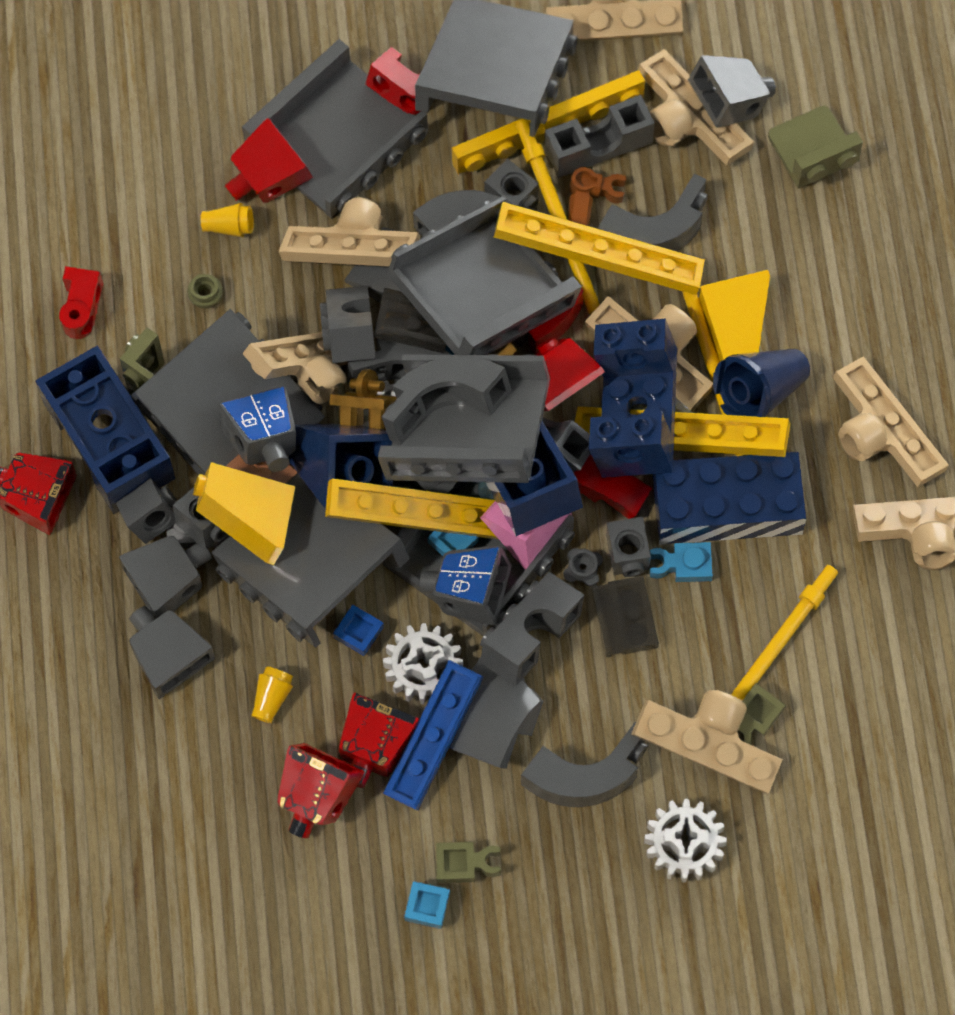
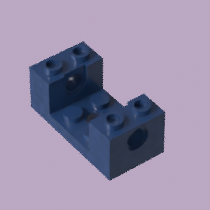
M666 318L595 325L594 357L605 373L602 374L601 417L590 418L589 451L601 477L672 473L677 346ZM642 403L647 405L643 413L638 415L630 414L631 408L636 404Z
M98 345L35 380L43 404L60 431L63 429L66 431L91 471L96 488L113 515L119 512L116 502L150 478L160 488L176 479L169 455ZM106 414L113 418L111 425L107 428L99 429L93 425L95 418L99 415Z

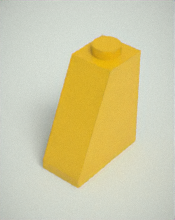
M768 270L700 286L699 300L719 362L734 354L759 352L770 280Z
M211 462L205 475H198L194 486L193 495L199 496L196 511L267 564L274 565L284 549L295 486Z

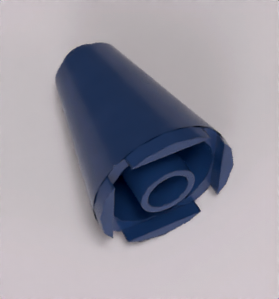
M798 349L734 354L717 364L713 374L715 395L720 393L724 402L720 406L727 415L766 417L808 379L810 364L807 357Z

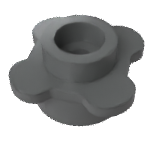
M571 549L567 555L569 559L568 568L563 572L565 580L570 583L574 581L585 582L587 586L596 585L599 581V576L597 575L598 567L603 563L602 556L597 552H591L586 549ZM580 565H586L587 568L581 570Z

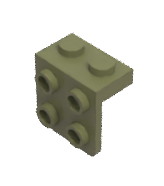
M827 106L813 109L771 128L768 132L769 141L798 189L859 162L863 141L857 131L845 135Z
M148 327L140 336L136 334L130 339L126 345L125 353L120 357L123 370L122 375L126 381V390L130 395L154 376L164 365L159 336Z

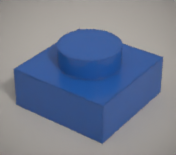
M352 605L334 631L333 638L365 656L383 630L384 623L357 606Z

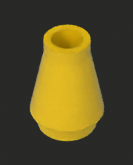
M238 203L211 211H202V231L243 238L245 234H252L253 210L251 206H244L243 203Z
M266 666L263 674H259L254 709L251 717L272 724L274 716L293 688V685H291L293 676L284 671Z

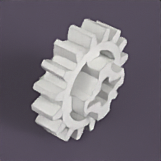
M422 623L419 632H415L411 625L407 626V636L405 637L396 633L394 638L397 645L387 644L386 653L391 657L383 658L384 668L390 669L385 673L386 681H395L393 692L397 694L404 689L406 701L409 702L414 695L419 696L420 704H425L426 696L432 695L439 681L437 674L439 670L445 668L449 660L463 666V659L456 658L461 654L460 645L451 646L453 635L450 633L441 637L440 626H436L433 632H428L426 623ZM425 643L433 644V645H435V647L430 646V645L425 644ZM407 648H409L410 652L406 658L401 659V663H399L401 655ZM424 659V662L429 664V666L423 668L417 661ZM414 680V681L419 682V683H421V684H423V685L415 684V683H412V682H410V681Z
M684 799L683 806L677 808L674 801H670L668 806L669 812L666 813L658 808L656 810L658 822L654 820L648 821L647 829L653 833L645 835L644 843L653 846L647 850V858L657 857L654 869L658 871L666 867L668 869V879H671L675 873H680L682 882H686L688 874L693 873L697 880H701L703 875L702 869L705 868L711 873L715 871L716 866L712 859L722 861L724 852L718 848L726 846L727 838L718 836V834L723 832L724 824H714L716 812L713 810L707 814L703 813L704 803L699 802L696 808H691L689 799ZM679 819V822L672 829L665 828L673 820ZM693 820L702 824L706 830H701ZM684 827L687 829L686 835H688L690 841L687 854L684 853V846H682V840H680ZM708 850L704 857L692 862V858L699 852L705 853ZM664 851H670L678 859V862L671 859Z

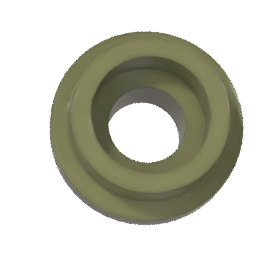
M200 274L190 281L187 293L193 305L199 308H210L221 300L223 289L216 277L209 274ZM204 289L212 291L207 296H201L199 293Z

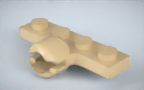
M592 0L587 5L546 7L545 14L574 20L573 35L578 36L577 42L683 34L681 0Z
M665 49L639 64L638 70H640L645 82L664 100V103L650 111L655 123L653 138L656 142L663 146H673L689 135H696L726 166L752 150L754 141L737 123L715 127L688 81L690 75Z
M355 197L345 203L338 222L333 227L289 226L278 252L282 261L389 267L393 252L403 244L411 245L420 240L418 232L379 230L383 220V216L380 215V207L370 199Z
M607 296L585 323L587 327L595 332V325L638 320ZM667 304L653 320L666 318L677 346L676 398L691 411H694L714 389L713 382L681 356L682 349L697 334L696 324L683 310L672 304Z
M322 332L250 343L243 352V355L251 363L252 369L264 379L287 375L296 376L299 386L317 404L329 402L330 394H338L339 387L337 384L342 383L345 386L347 383L346 374L339 366L347 365L348 361L332 362L331 350L324 351Z
M864 356L835 372L833 380L859 413V415L844 422L838 433L840 444L850 458L856 461H865L881 451H888L917 487L946 471L949 464Z
M955 497L853 505V518L858 542L907 539L911 543L914 561L926 570L943 569L955 560Z
M719 690L705 692L697 714L692 718H688L650 700H645L631 734L765 794H769L783 760L738 738V730L747 710L746 704L737 697Z

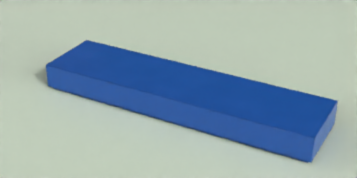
M451 660L448 661L383 794L417 811L419 810L484 678L482 675Z

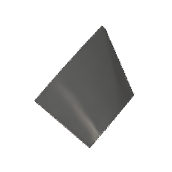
M480 657L472 671L482 675L484 678L449 748L493 766L506 769L518 734L532 736L544 701L534 689L528 687L524 678L515 686L482 664Z

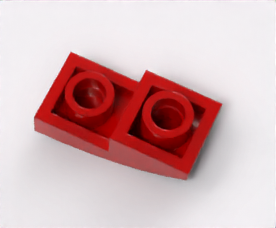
M582 288L574 307L528 332V346L534 355L539 352L537 346L554 336L556 339H559L573 324L583 306L584 290Z
M591 454L579 471L573 472L582 494L595 503L600 499L604 500L628 519H632L637 515L652 489L634 476L602 478Z

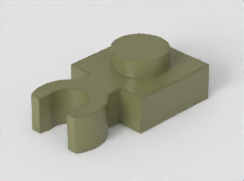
M757 683L743 699L747 710L738 730V733L744 735V742L752 745L753 732L756 730L765 736L786 708L785 704Z
M474 842L436 843L437 883L475 882V871H481L488 877L500 876L501 866L491 867L486 863L487 858L490 856H500V847L487 846L481 852H474Z

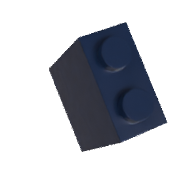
M295 425L296 451L289 455V462L324 508H326L328 481L331 479L393 487V480L385 479L378 459L380 446L392 445L387 431L363 425Z

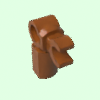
M587 167L576 169L572 174L569 185L571 196L569 197L567 220L590 227L593 198L604 196L612 203H622L624 192H617L612 187H624L626 177L622 174L602 177V174L595 173Z

